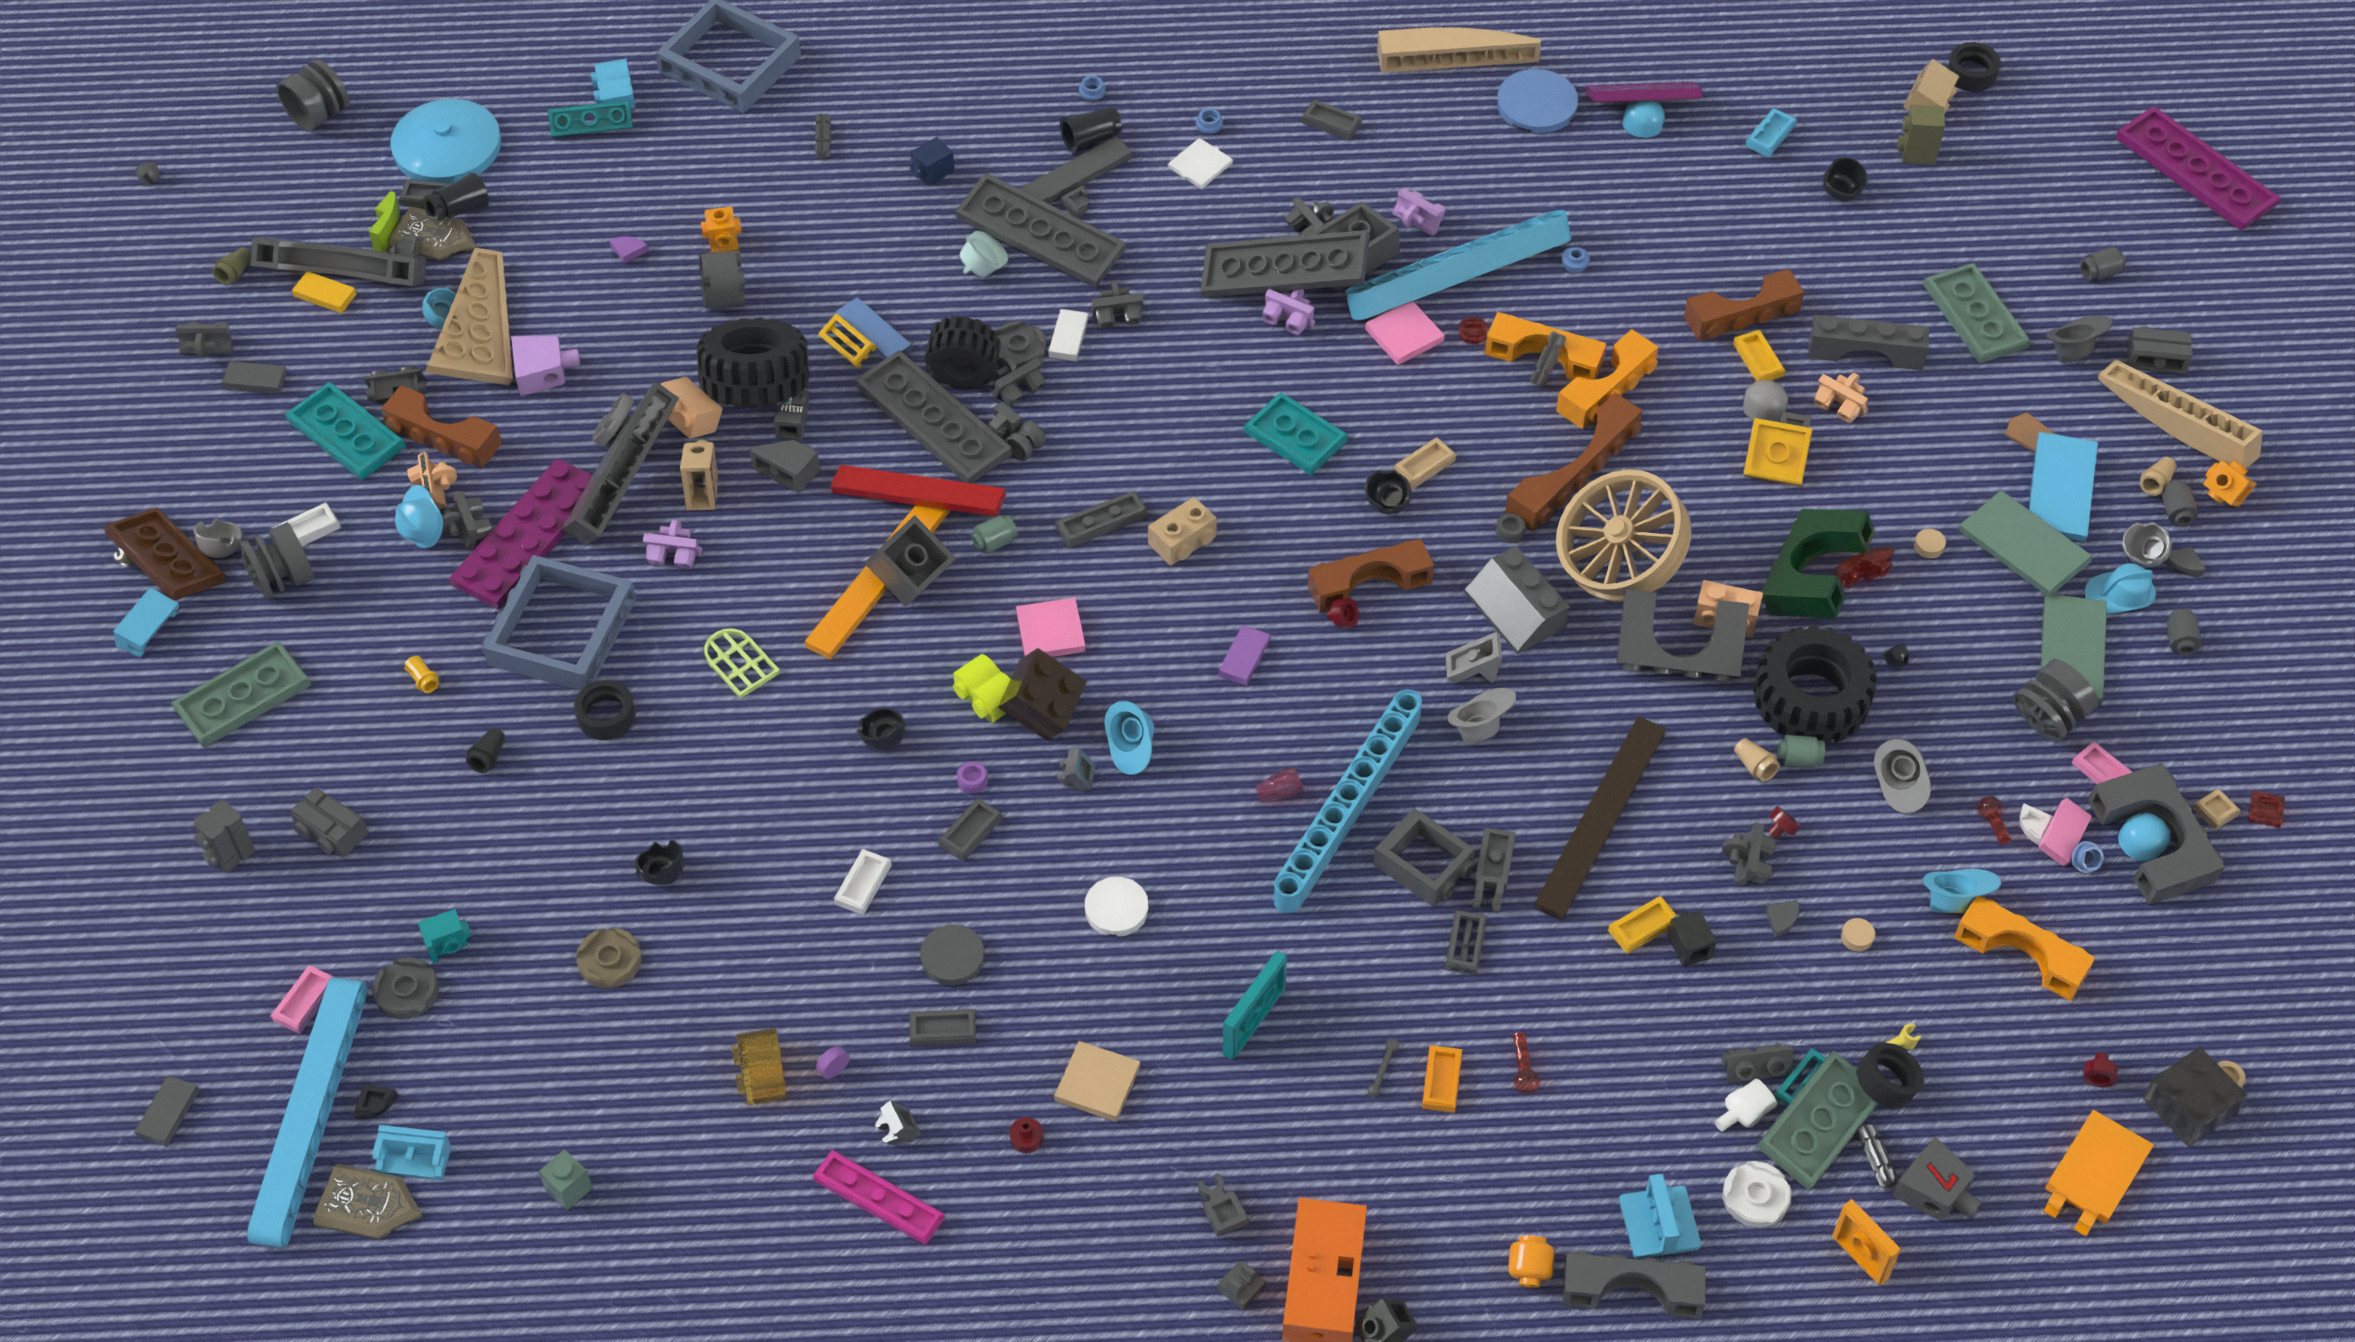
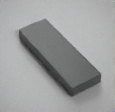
M1134 490L1055 521V526L1069 549L1148 517V510Z

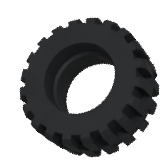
M742 318L734 322L731 320L724 322L721 326L716 325L712 327L710 331L707 330L697 344L700 387L710 399L715 402L719 400L723 405L728 406L731 404L738 408H743L744 406H751V408H759V406L764 405L767 407L774 406L778 402L784 403L789 401L790 397L795 398L808 383L807 340L797 327H792L790 323H781L776 319L764 320L763 318Z
M1809 626L1808 629L1797 627L1791 629L1790 634L1786 631L1776 636V640L1770 641L1761 655L1753 692L1755 693L1754 702L1756 707L1760 709L1759 714L1765 722L1770 721V727L1777 733L1781 731L1785 733V736L1817 737V740H1823L1825 744H1830L1833 739L1835 742L1842 741L1847 738V734L1852 735L1857 732L1860 725L1868 717L1877 687V673L1873 668L1874 663L1868 654L1864 655L1865 649L1858 642L1854 644L1852 637L1845 633L1843 635L1835 633L1836 629L1827 627V630L1819 629V626ZM1800 674L1819 675L1831 681L1839 689L1840 693L1827 697L1812 696L1796 688L1789 678Z

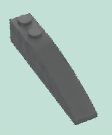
M653 382L584 489L562 527L565 532L585 545L601 536L679 399L678 396L658 382Z

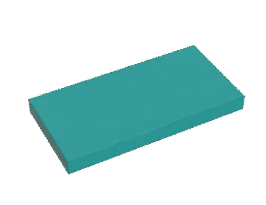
M330 381L285 414L286 420L361 481L406 448L405 441Z

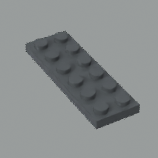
M986 172L955 211L956 218L1095 288L1098 287L1126 249V242Z
M1367 230L1210 243L1206 246L1200 292L1203 297L1263 293L1267 292L1268 289L1288 291L1363 285L1370 236Z
M900 350L855 379L856 387L965 483H973L1012 455V447Z

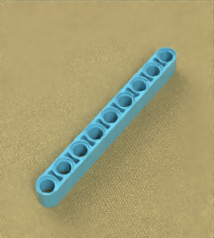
M1565 210L1545 213L1365 281L1363 285L1352 286L1345 291L1351 318L1362 320L1564 244L1572 239L1567 213Z
M1405 689L1395 695L1274 882V905L1279 911L1293 913L1301 907L1420 721L1422 706L1421 696L1416 691ZM1320 844V845H1323V846H1322V847H1317V846H1314V845ZM1285 891H1290V892H1293V893H1292V894H1285V893H1283V892H1285Z
M332 977L327 983L248 1227V1242L250 1244L286 1248L289 1243L365 1004L367 994L365 981Z

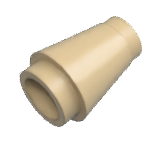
M2163 457L2145 470L2140 477L2142 490L2152 496L2163 494L2164 487L2171 482L2176 470V462L2170 457Z
M1747 738L1740 740L1736 744L1734 752L1754 779H1760L1765 782L1773 778L1778 772L1780 764L1777 761L1776 755Z

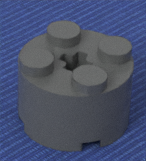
M740 250L699 254V270L702 279L701 292L705 309L745 307L744 291L740 290V288H745L744 271L738 269V267H741Z

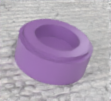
M967 762L961 765L957 771V784L959 788L970 794L979 793L984 790L988 784V772L985 766L978 762Z
M841 1046L832 1047L819 1058L816 1069L825 1079L833 1078L847 1066L850 1056Z

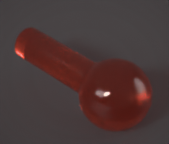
M1994 796L1982 798L1977 805L1978 814L1989 821L2000 845L2009 844L2011 837L2001 818L2003 811L2001 801Z
M1514 1033L1513 1041L1518 1065V1072L1514 1077V1086L1521 1094L1530 1095L1539 1089L1540 1078L1531 1069L1526 1033Z

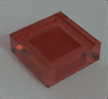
M2253 790L2250 795L2248 822L2280 828L2283 823L2285 797Z

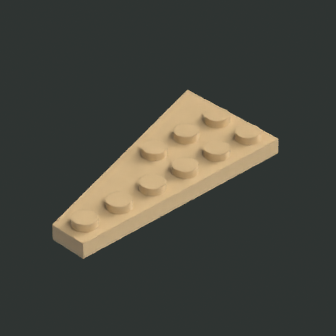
M474 248L425 373L503 385L511 384L513 374L502 252Z

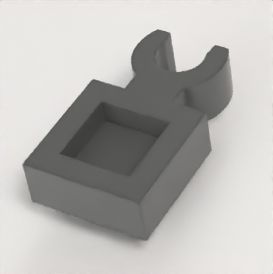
M1217 1173L1214 1174L1216 1187L1208 1189L1204 1182L1200 1180L1198 1181V1192L1203 1199L1208 1200L1203 1203V1211L1218 1238L1248 1225V1216L1234 1190L1224 1194V1180Z

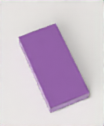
M1242 625L1219 668V677L1247 686L1270 642V634Z

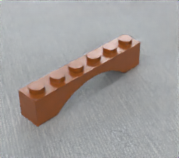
M1614 393L1597 409L1594 427L1595 434L1584 452L1570 464L1554 472L1526 477L1507 495L1505 513L1521 516L1526 523V527L1531 531H1534L1541 523L1543 525L1546 524L1559 506L1563 507L1567 504L1573 492L1577 489L1581 490L1587 484L1589 477L1595 471L1600 472L1607 460L1613 454L1617 455L1630 437L1635 438L1642 428L1641 418L1643 410L1617 393Z

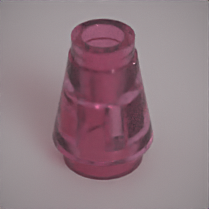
M1285 767L1260 782V784L1255 785L1261 803L1298 796L1297 793L1304 790L1295 767L1290 769Z

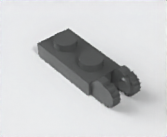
M1484 828L1474 884L1476 891L1473 908L1480 909L1484 897L1483 888L1496 890L1492 901L1493 911L1500 912L1503 891H1506L1516 832Z

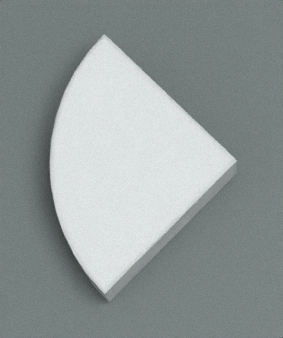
M2023 804L2019 820L2025 835L2039 845L2053 816Z

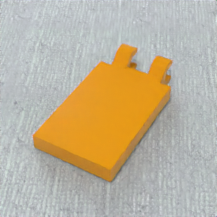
M2093 1110L2045 1187L2046 1190L2053 1194L2043 1212L2056 1218L2067 1201L2084 1211L2074 1230L2086 1237L2096 1220L2107 1224L2154 1144Z

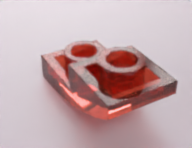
M1891 546L1880 547L1855 555L1838 565L1834 576H1838L1843 590L1849 585H1856L1861 578L1871 583L1878 576L1884 577L1891 570L1894 549Z

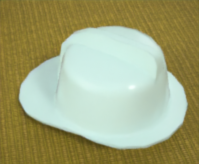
M975 231L968 236L967 242L959 255L962 262L966 265L963 273L966 274L972 271L979 277H987L995 270L1003 267L1008 261V255L1004 247L994 237L983 231Z

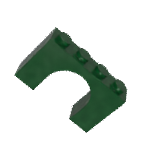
M1801 509L1796 521L1792 524L1791 532L1786 542L1782 545L1781 553L1776 563L1771 568V574L1761 589V593H1763L1762 602L1765 604L1769 615L1836 619L1846 598L1838 576L1803 574L1801 571L1810 561L1823 554L1832 552L1866 553L1876 532L1868 511Z

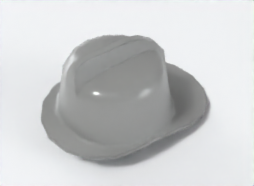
M1508 688L1488 690L1466 704L1452 710L1448 714V722L1458 727L1463 741L1467 745L1491 738L1499 730L1500 716L1513 707L1516 702V693Z
M1902 739L1888 740L1879 747L1874 758L1875 771L1887 803L1896 811L1903 813L1916 812L1924 807L1931 793L1930 778L1926 769L1925 759L1917 747L1909 741Z

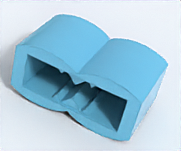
M626 58L594 64L595 72L591 73L593 88L599 89L594 91L596 104L630 101V108H636Z

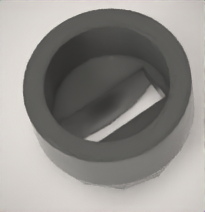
M154 161L143 163L135 169L139 180L146 185H151L153 181L157 182L159 180L160 172Z

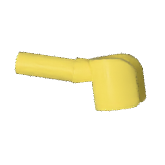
M1909 1023L1903 1027L1899 1036L1887 1041V1043L1896 1044L1910 1050L1917 1045L1921 1035L1917 1037L1909 1036L1916 1027L1915 1024Z

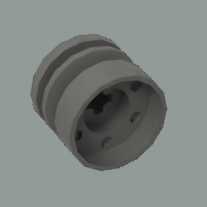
M314 59L307 66H303L299 70V75L293 73L276 85V92L284 109L293 121L306 131L311 132L326 122L327 116L333 117L350 105L347 90L341 79L328 64L320 59Z
M288 522L269 530L272 544L266 545L259 535L253 536L258 550L253 551L248 540L239 542L242 550V561L254 586L263 594L266 600L274 597L269 585L270 583H274L281 594L285 592L282 580L284 577L288 576L295 587L315 579L305 552Z
M2055 658L2050 660L2036 673L2037 681H2027L2024 684V688L2019 689L2013 694L2014 704L2022 717L2038 733L2054 742L2061 741L2067 735V732L2075 728V720L2081 721L2085 719L2099 704L2096 692L2089 682L2071 665Z

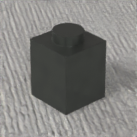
M1701 910L1692 913L1682 912L1670 921L1667 937L1682 967L1713 957L1717 941Z

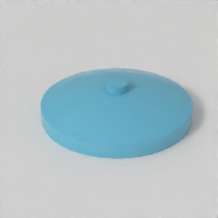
M462 99L432 101L413 109L397 123L391 136V151L396 165L405 175L417 181L451 184L470 172L479 175L494 162L501 148V134L495 117L483 106Z

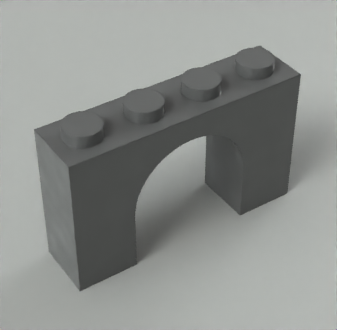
M1624 590L1616 662L1623 663L1622 669L1640 671L1641 665L1653 666V672L1661 674H1671L1672 669L1684 670L1683 676L1702 678V672L1713 673L1714 680L1731 682L1733 676H1741L1749 603L1716 600L1713 629L1708 643L1696 654L1678 657L1665 652L1657 643L1653 633L1657 593Z
M2163 763L2094 786L2088 802L2102 826L2131 817L2137 813L2147 812L2162 819L2176 838L2177 851L2142 863L2133 878L2148 905L2216 883L2225 868L2223 859L2219 852L2215 851L2212 847L2205 828L2197 822L2192 813L2190 803L2187 799L2183 798L2176 786L2174 776L2166 770Z

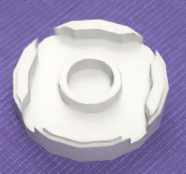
M1108 877L1103 879L1088 891L1085 898L1086 918L1091 927L1100 934L1107 936L1108 933L1117 934V937L1129 935L1136 932L1145 923L1147 918V895L1139 884L1128 878Z
M1757 1161L1746 1162L1745 1165L1737 1166L1730 1171L1723 1185L1722 1198L1727 1211L1734 1219L1746 1226L1762 1228L1772 1226L1783 1219L1791 1203L1792 1191L1790 1185L1787 1184L1784 1179L1785 1176L1780 1170L1770 1164Z

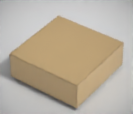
M2219 788L2197 801L2193 807V810L2214 831L2237 817L2240 809Z

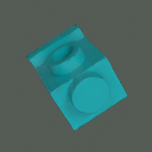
M455 909L418 922L432 964L439 962L438 956L452 954L460 948L468 946L466 939L472 937L466 919L459 921Z

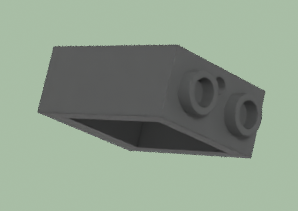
M1413 808L1375 848L1374 866L1435 907L1441 899L1446 900L1450 897L1455 889V884L1461 878L1466 879L1471 874L1475 863H1473L1475 849L1416 808ZM1419 834L1455 858L1435 881L1399 857Z

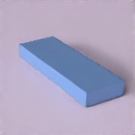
M858 297L835 311L877 347L874 352L885 360L898 350L905 355L912 351L911 343Z

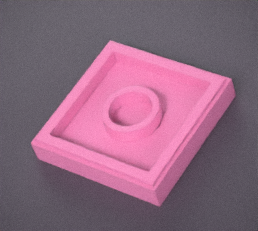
M1414 301L1398 306L1365 323V330L1397 365L1444 342L1445 335Z
M1075 598L1016 606L1024 656L1036 648L1041 649L1051 657L1085 652V642Z

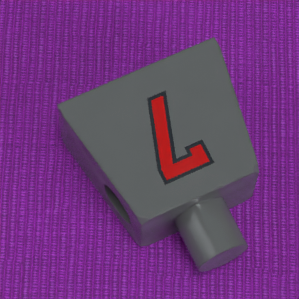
M1936 1137L1930 1141L1898 1180L1892 1195L1939 1221H1944L1954 1208L1971 1219L1982 1205L1980 1200L1967 1192L1975 1177L1973 1171Z

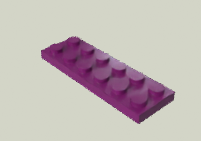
M2155 106L2117 131V140L2241 231L2279 203L2280 197Z
M557 458L449 577L451 586L499 610L507 601L510 590L516 587L520 580L521 570L525 565H528L531 557L536 555L545 558L567 533L562 527L593 475Z

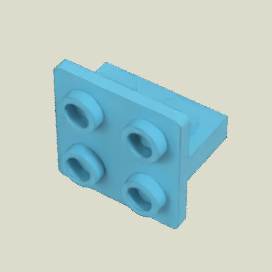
M1663 1174L1649 1176L1646 1191L1620 1195L1619 1202L1635 1259L1700 1249L1701 1241L1685 1186H1666Z

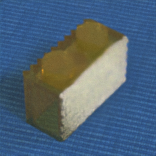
M776 1028L737 1034L738 1045L732 1046L734 1065H741L742 1074L736 1075L738 1094H745L747 1105L786 1099L787 1095Z

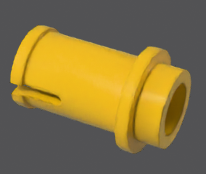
M420 656L410 657L405 662L404 669L416 681V688L424 693H431L436 690L439 685L437 673L430 671Z

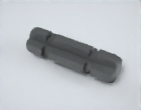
M819 113L816 116L815 156L818 159H827L830 156L831 121L830 115L827 113Z
M1554 331L1550 333L1547 340L1549 344L1544 346L1536 364V367H1538L1537 371H1533L1530 382L1540 387L1546 385L1549 379L1547 376L1548 372H1552L1560 354L1558 350L1565 343L1566 337Z
M1874 1124L1860 1127L1858 1136L1861 1143L1866 1145L1864 1150L1873 1171L1878 1173L1876 1178L1882 1188L1896 1185L1898 1176L1895 1169L1890 1167L1892 1162L1883 1141L1878 1139L1880 1134Z

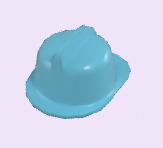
M412 486L406 492L402 503L396 507V528L400 535L412 540L418 547H433L439 541L442 534V514L424 486Z
M2127 563L2121 565L2113 572L2093 577L2086 584L2084 590L2085 598L2107 601L2106 614H2116L2149 607L2154 602L2156 596L2155 587L2152 584L2153 573L2151 570H2145L2136 564Z
M1118 701L1110 706L1104 721L1111 757L1115 766L1121 772L1127 775L1138 774L1146 768L1151 759V740L1154 735V724L1151 717L1134 703Z
M1982 869L1931 872L1923 878L1924 885L1930 889L1931 910L1937 913H1964L1968 910L1976 896L1993 893L2001 885L2000 878L1995 873Z

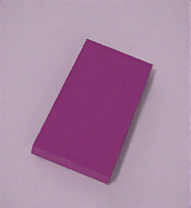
M1692 81L1586 85V95L1594 102L1700 99L1702 97V88Z

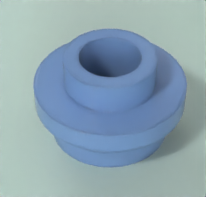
M1097 76L1084 78L1079 86L1080 96L1089 101L1101 99L1106 92L1105 84Z
M1207 108L1202 110L1197 116L1196 126L1201 132L1215 133L1222 128L1223 119L1217 110Z
M1568 248L1562 254V264L1570 273H1581L1589 265L1590 256L1582 248Z
M2090 841L2079 843L2072 853L2073 866L2076 870L2083 873L2096 871L2101 867L2104 860L2102 850L2097 844Z

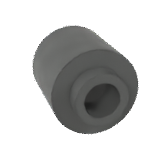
M2113 246L2088 254L2080 262L2082 275L2087 281H2098L2119 274L2123 271V266H2125V257L2120 250Z
M2174 481L2164 487L2162 499L2169 522L2178 526L2191 524L2199 514L2192 489L2183 481Z
M2178 609L2170 613L2167 621V630L2171 650L2183 656L2195 653L2202 646L2198 618L2189 609Z

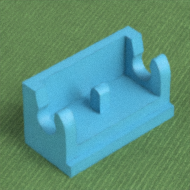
M150 587L113 631L116 646L141 657L144 654L143 650L146 644L169 616L174 618L177 614L176 610L179 608V603Z
M379 1125L372 1159H377L375 1171L396 1176L443 1180L451 1145L446 1132Z

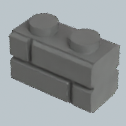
M2146 326L2132 327L2127 342V365L2138 370L2186 374L2192 360L2191 333L2180 332L2175 329L2168 331L2156 330Z
M315 787L290 813L294 821V830L304 839L309 837L315 839L320 849L329 855L334 852L340 857L345 858L354 849L355 844L358 845L368 833L363 817Z
M220 799L209 808V812L205 811L194 819V826L198 832L194 835V838L200 847L205 850L202 852V856L211 867L214 868L218 865L224 872H230L240 864V860L244 861L255 852V847L241 815L225 800Z

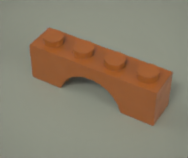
M1786 269L1765 275L1761 292L1751 299L1742 301L1730 300L1721 297L1714 291L1687 298L1684 318L1698 341L1715 338L1724 333L1742 330L1751 325L1766 323L1772 319L1799 312L1804 291L1791 270Z
M402 385L381 408L386 427L394 433L404 434L411 437L417 443H425L443 454L453 455L466 464H474L483 468L502 445L497 425L475 416L452 424L436 422L429 418L430 411L425 395Z
M1422 539L1404 541L1398 545L1377 548L1368 553L1347 556L1338 561L1320 563L1315 567H1311L1308 570V588L1319 613H1324L1331 609L1335 600L1349 598L1352 590L1367 580H1387L1395 583L1404 591L1432 584L1434 564Z

